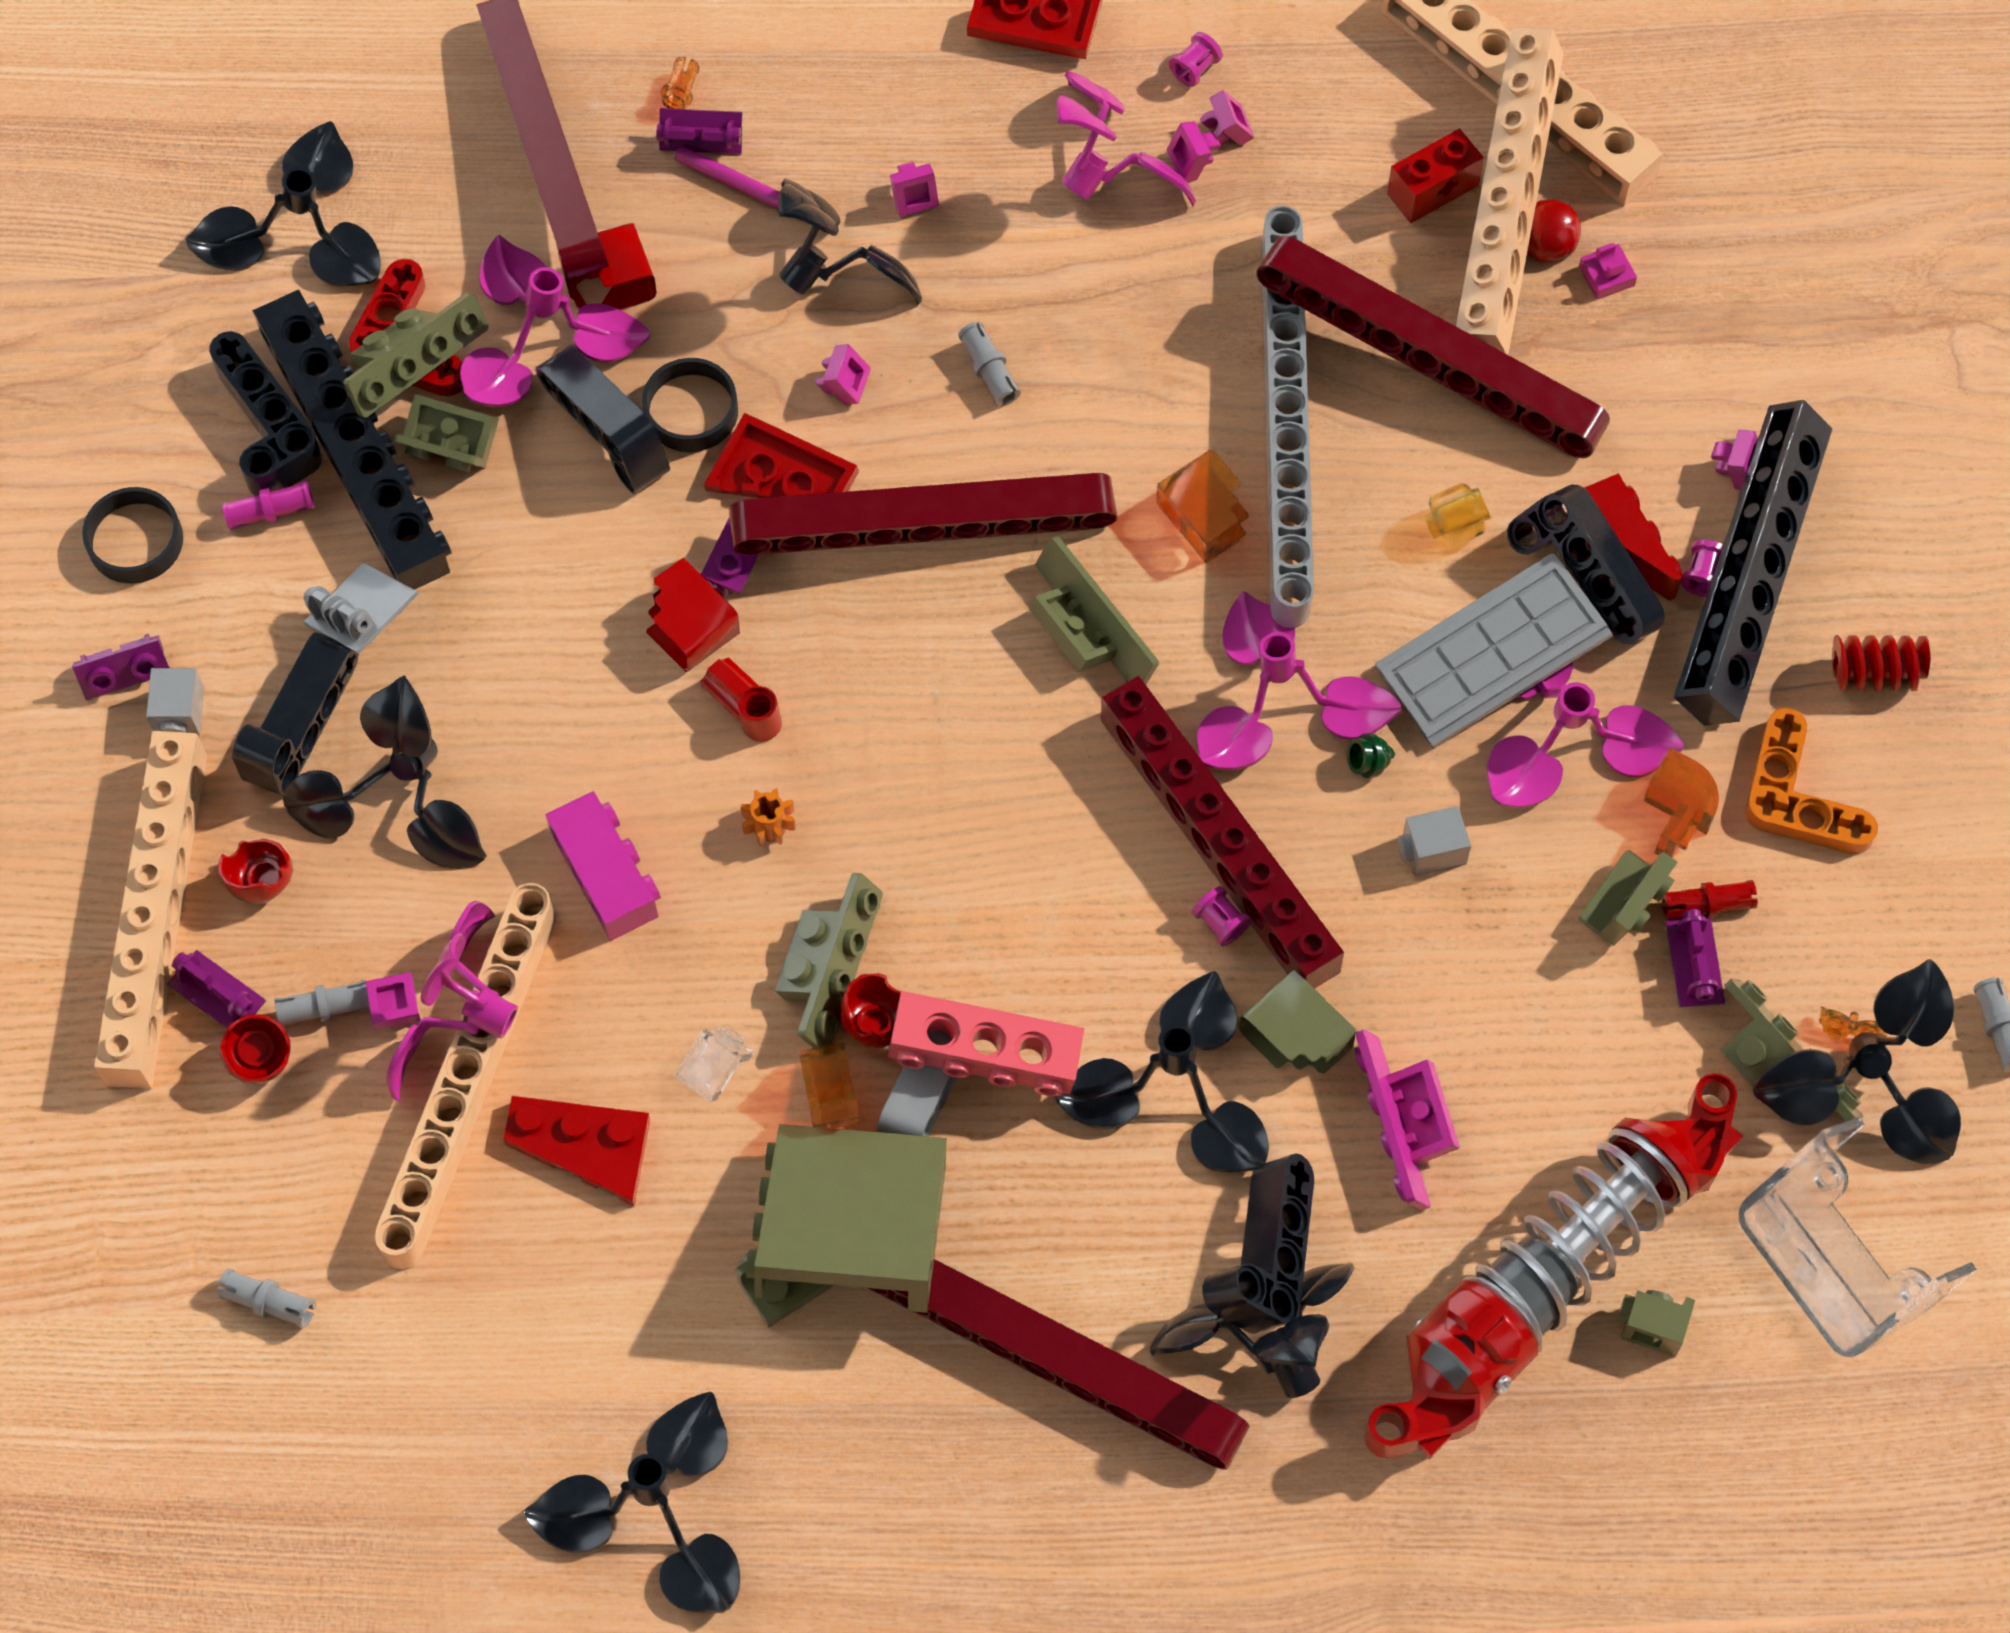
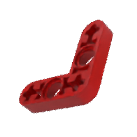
M399 259L388 266L350 336L349 349L351 353L363 345L365 337L374 332L383 331L395 322L394 319L391 321H380L377 319L376 315L380 309L394 307L398 309L399 314L407 309L416 308L426 286L422 268L417 262L411 259ZM408 275L412 276L413 282L405 281L400 289L398 279L405 280ZM453 355L411 386L440 396H453L463 389L460 380L463 362L458 356ZM449 369L453 370L454 376L447 375L444 380L439 379L438 373L446 374Z

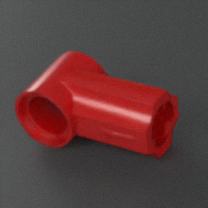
M729 657L723 660L718 659L708 667L705 676L701 680L702 688L742 724L743 730L749 738L761 742L774 738L781 729L782 720L777 698L773 691L767 687L759 686ZM756 711H768V713L762 717L751 716Z

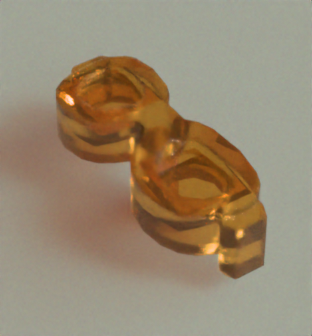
M1821 1006L1819 1022L1822 1024L1824 1033L1831 1039L1843 1040L1848 1035L1855 1037L1863 1032L1883 1033L1886 1037L1888 1035L1883 1032L1876 1021H1858L1859 1014L1855 1011L1851 1012L1848 1017L1833 1009L1826 1010L1825 1007Z

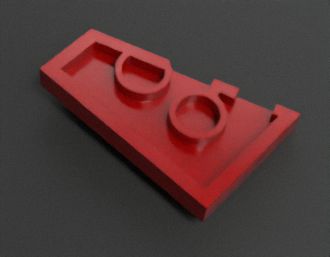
M974 0L967 24V36L1086 60L1103 0Z
M744 412L703 486L709 492L757 498L846 492L852 486L859 473V469L856 464Z
M512 1096L503 1140L506 1146L554 1169L556 1167L580 1178L582 1182L596 1189L598 1187L618 1196L621 1201L635 1206L650 1116L649 1113Z

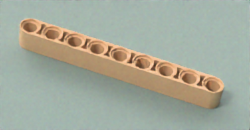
M523 884L513 891L478 975V979L491 990L501 985L511 987L509 992L501 996V998L518 1006L516 1017L502 1039L491 1034L485 1038H476L468 1031L456 1030L376 1227L374 1236L376 1245L385 1262L394 1269L404 1270L411 1268L423 1256L554 927L555 914L549 893L539 884ZM539 905L543 907L536 915L525 916L522 914L529 906ZM523 945L527 947L521 955L508 956L506 954L508 949L513 946ZM462 1015L460 1021L467 1022L468 1017ZM475 1067L478 1069L475 1076L470 1079L461 1080L456 1078L459 1071L464 1068ZM455 1108L461 1110L458 1118L453 1121L445 1122L440 1120L442 1113L448 1109ZM441 1150L444 1152V1156L437 1163L426 1164L423 1162L425 1155L430 1151ZM417 1192L428 1194L426 1200L421 1205L416 1207L406 1205L407 1199L412 1194ZM396 1236H410V1241L404 1248L399 1250L388 1248L389 1243Z

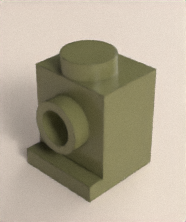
M1637 1290L1635 1296L1625 1294L1617 1317V1321L1625 1323L1621 1339L1676 1357L1685 1338L1695 1299L1686 1297L1681 1305L1673 1302V1298L1668 1294L1656 1290H1647L1646 1293Z

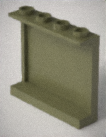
M779 1124L776 1143L768 1142L766 1148L765 1170L771 1171L770 1178L762 1177L760 1182L759 1205L765 1206L764 1213L756 1212L754 1216L753 1241H758L757 1249H749L747 1256L746 1277L754 1278L755 1298H762L765 1279L908 1291V1311L927 1313L946 1172L947 1138Z

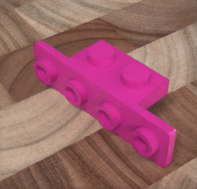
M1362 1029L1355 1033L1359 1047L1355 1048V1056L1361 1070L1368 1074L1372 1088L1367 1092L1368 1099L1375 1114L1381 1117L1385 1130L1380 1135L1385 1152L1391 1159L1393 1158L1398 1174L1394 1176L1395 1188L1404 1202L1407 1201L1408 1204L1420 1210L1430 1208L1431 1204L1419 1164L1460 1149L1435 1065L1426 1059L1390 1074L1380 1039L1369 1031Z

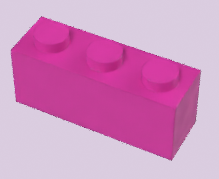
M592 791L545 814L554 841L610 941L659 917L655 901L661 898L652 877L649 874L642 877L635 864L640 862L639 855L629 838L621 840L615 828L619 827L620 823L609 802L601 804L595 792Z

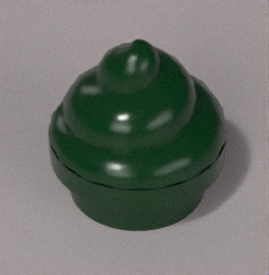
M1365 733L1351 740L1347 749V761L1351 771L1355 774H1360L1364 778H1374L1381 775L1384 769L1389 766L1391 759L1395 757L1392 747L1384 739L1373 733Z

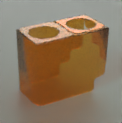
M1213 449L1206 451L1159 482L1157 486L1158 507L1205 563H1208L1239 543V540L1246 534L1240 522L1246 520L1249 516L1232 493L1234 489L1240 486L1241 482Z

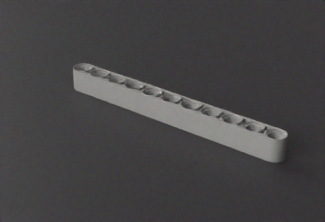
M1276 206L1268 211L1265 216L1261 243L1262 261L1278 237L1290 236L1303 242L1302 218L1297 210L1288 206ZM1262 285L1270 611L1272 618L1280 626L1296 628L1303 625L1309 618L1314 591L1305 310ZM1284 338V339H1288V340H1290V341H1283V340H1280V339ZM1285 374V375H1289V376H1291V377H1288V378H1287V377H1282V376H1280V375ZM1280 411H1290L1293 414H1284ZM1281 448H1292L1294 451H1285ZM1288 484L1293 485L1296 488L1289 489L1281 485ZM1283 522H1293L1297 526H1286ZM1283 560H1294L1298 564H1287ZM1285 598H1295V599L1299 600L1300 602H1299V603H1289V602L1285 601L1284 599H1285Z

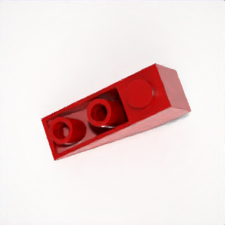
M1619 473L1584 487L1590 493L1650 588L1669 601L1675 599L1682 580L1680 564L1673 555L1668 556L1661 544V535L1653 521H1647L1640 509L1638 495L1633 487L1626 486ZM1586 541L1588 548L1591 550L1589 543Z

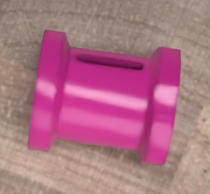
M1197 32L1191 37V44L1180 55L1175 54L1169 59V68L1179 81L1183 82L1186 86L1194 87L1200 82V75L1211 64H1217L1222 59V50L1217 42L1208 34Z
M1706 539L1693 542L1691 548L1693 559L1689 571L1683 573L1680 583L1687 592L1699 597H1707L1723 548L1722 544Z
M1218 886L1199 899L1192 909V914L1197 919L1202 918L1218 935L1217 942L1224 947L1238 939L1248 929L1252 919L1246 913L1241 914L1226 898L1227 891L1222 886ZM1217 912H1219L1227 921H1225Z

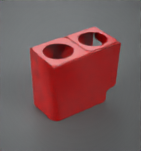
M634 223L598 232L609 267L568 279L558 250L569 297L574 300L578 308L587 305L576 288L586 278L590 280L599 277L604 287H611L601 304L609 305L619 310L650 301L656 296L655 277Z
M685 558L680 559L654 577V583L660 589L653 594L655 605L648 610V614L653 619L654 624L647 628L646 633L685 672L691 670L740 634L737 611Z

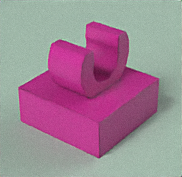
M1224 90L1209 98L1214 110L1204 113L1200 121L1208 129L1218 124L1217 129L1213 133H1215L1221 145L1229 137L1240 146L1254 138L1243 107L1238 101Z
M1195 121L1180 123L1166 151L1178 173L1187 182L1198 179L1204 166L1211 164L1214 160L1211 156V150L1220 149L1221 144L1215 133L1207 132L1201 134Z
M913 161L898 165V172L890 174L895 208L899 217L939 206L935 175L930 163L916 167Z
M1610 243L1596 249V252L1583 256L1580 259L1579 268L1596 299L1634 287L1636 284L1637 276L1619 244Z
M849 344L835 345L831 357L822 361L821 365L826 369L824 378H816L815 383L824 393H834L845 405L859 404L871 367Z
M1738 429L1734 445L1724 441L1715 443L1711 455L1713 460H1718L1715 470L1721 474H1730L1734 489H1742L1758 440L1755 431Z
M411 972L365 981L372 1023L375 1030L399 1027L421 1020L414 979Z

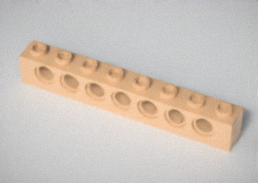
M1382 0L1381 12L1498 105L1511 32L1504 27L1498 18L1488 15L1474 4L1473 0ZM1561 70L1547 145L1624 207L1657 177L1663 153L1658 150L1654 142L1640 136L1627 125L1620 115L1611 113L1596 101L1590 91L1580 88L1567 78Z
M1512 28L1456 323V327L1507 355L1510 348L1564 54L1553 28Z
M152 731L94 1065L95 1070L106 1087L152 1089L169 989L167 983L171 977V965L174 959L207 761V754L197 733Z

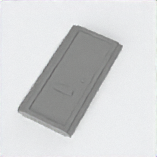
M1551 553L1376 662L1375 667L1428 744L1434 749L1613 636L1606 622L1554 553Z

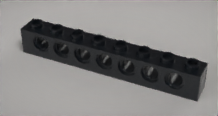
M298 289L252 310L265 343L394 579L415 590L449 574L450 569L446 556L452 554L450 546L441 530L435 533L432 531L428 523L433 521L432 514L423 497L415 499L410 489L415 487L408 469L404 463L399 466L395 464L392 456L397 453L386 431L378 433L373 424L378 421L376 413L374 412L368 417L358 415L343 384L344 380L354 372L349 365L342 368L338 361V358L342 357L341 350L332 333L326 336L323 334L320 326L325 323L315 302L307 304ZM307 339L302 343H295L298 340ZM318 371H325L320 375L313 376ZM343 403L340 407L330 408L334 404ZM353 436H361L355 441H347ZM371 469H380L374 474H365ZM389 502H399L390 508L383 507ZM408 535H417L411 541H401Z
M1804 399L1770 405L1768 407L1675 691L1674 699L1704 726L1740 722L1832 433L1831 426Z

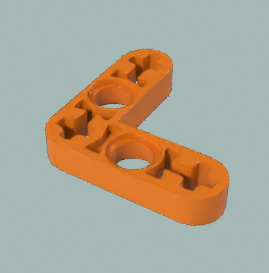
M1793 708L1775 710L1767 721L1761 740L1745 807V815L1748 822L1753 827L1762 831L1850 854L1865 852L1871 847L1878 832L1876 819L1868 811L1793 791L1807 734V722L1805 717ZM1782 723L1791 725V734L1785 748L1777 746L1781 736L1780 727ZM1770 760H1779L1787 766L1788 775L1783 778H1774L1766 772L1764 764ZM1764 801L1772 803L1773 811L1770 816L1762 814L1763 808L1761 805ZM1788 806H1792L1795 808L1789 822L1784 821ZM1806 810L1815 811L1822 817L1823 826L1817 829H1809L1801 823L1799 814ZM1833 817L1839 819L1835 826L1837 828L1834 834L1828 832L1833 822ZM1852 824L1860 825V833L1862 834L1859 839L1851 837L1850 827Z

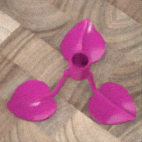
M1067 71L1065 77L1068 80V85H1073L1087 96L1096 100L1100 112L1098 117H1095L1085 107L1071 98L1060 95L1057 99L1056 110L1059 124H1074L1091 130L1083 152L1079 153L1062 179V183L1079 196L1089 200L1101 181L1109 185L1115 175L1129 165L1136 164L1147 168L1179 187L1193 207L1196 203L1194 194L1181 174L1163 161L1144 152H1140L1139 155L1132 153L1107 171L1105 167L1109 161L1094 151L1093 147L1098 135L1106 137L1111 141L1116 140L1117 135L1104 123L1109 108L1122 115L1125 107L1107 89L1077 73Z
M497 235L488 247L481 263L479 277L481 289L490 300L500 305H510L520 299L523 303L527 304V315L514 352L510 358L500 349L486 347L472 351L464 359L460 371L464 396L469 401L481 406L504 407L520 401L527 395L532 386L533 374L528 367L517 363V361L521 357L535 316L547 318L561 308L568 326L577 330L573 340L575 347L585 357L603 363L615 362L627 357L649 339L651 332L640 321L615 307L600 303L583 305L578 310L576 320L569 307V297L562 295L563 278L561 274L552 268H547L535 255L513 245L501 235Z
M1242 591L1233 603L1225 620L1223 647L1227 656L1239 665L1250 666L1260 661L1262 673L1260 674V684L1254 710L1249 716L1242 708L1225 706L1216 708L1207 714L1198 728L1199 757L1207 767L1225 771L1244 769L1263 759L1269 752L1273 741L1271 728L1257 721L1262 713L1268 683L1270 681L1273 683H1284L1295 673L1299 674L1315 701L1319 705L1325 706L1322 711L1324 727L1330 733L1342 739L1353 740L1365 733H1376L1399 714L1401 705L1391 693L1379 685L1366 679L1352 676L1332 680L1327 686V697L1323 696L1307 673L1305 662L1296 659L1295 628H1286L1277 624L1272 618L1270 605Z
M1573 662L1517 696L1521 699H1530L1541 692L1546 699L1557 698L1553 709L1556 723L1540 748L1531 738L1521 735L1506 737L1494 746L1487 761V776L1491 798L1503 806L1523 808L1534 806L1551 797L1561 783L1563 767L1560 761L1546 753L1564 727L1576 729L1583 726L1588 719H1591L1597 734L1600 737L1606 738L1602 746L1604 760L1614 771L1624 776L1642 777L1653 773L1678 755L1684 748V744L1677 733L1666 722L1653 713L1637 706L1627 705L1612 709L1606 718L1605 729L1598 716L1600 713L1599 709L1593 708L1595 705L1593 691L1587 685L1579 682L1565 685L1570 679L1573 670Z
M479 901L469 903L462 912L438 963L428 975L420 996L423 1004L431 1006L445 985L467 999L461 1014L468 1017L467 1022L424 1017L417 1025L413 1024L396 1049L387 1071L388 1089L392 1098L399 1102L400 1087L407 1065L429 1028L440 1027L464 1030L474 1035L478 1033L479 1029H482L502 1039L516 1017L517 1005L499 997V993L489 989L459 961L464 949L479 928L495 917L493 911ZM455 968L477 990L474 989L471 992L453 981L449 976Z

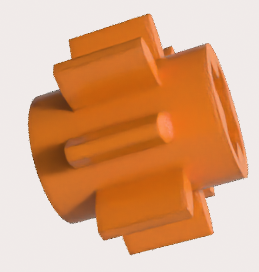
M777 788L771 793H760L758 790H755L751 805L741 804L742 816L747 819L742 823L743 833L748 835L754 832L758 838L759 846H762L765 841H776L780 845L783 844L782 836L785 831L796 829L795 819L789 816L795 811L793 800L782 802ZM768 814L771 820H768L765 815Z

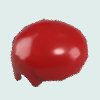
M1557 199L1536 202L1527 255L1540 262H1556L1571 255L1576 250L1581 236V223L1577 213L1569 204Z
M265 838L250 842L240 841L237 850L231 856L221 855L218 866V875L235 898L248 904H262L277 897L289 884L293 873L292 860L283 846L278 842Z
M880 973L861 974L848 984L840 1004L841 1023L845 1031L857 1042L867 1047L881 1048L890 1046L901 991L896 990L888 983L886 975Z
M247 1014L234 1021L225 1030L220 1043V1057L228 1073L241 1082L250 1084H263L275 1079L288 1064L291 1052L290 1037L287 1035L285 1028L280 1022L266 1014Z

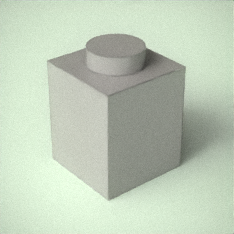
M151 668L146 717L153 731L197 733L200 736L204 686L196 668Z
M1459 806L1407 817L1403 834L1398 836V846L1402 860L1404 862L1410 861L1415 876L1467 864L1471 844Z

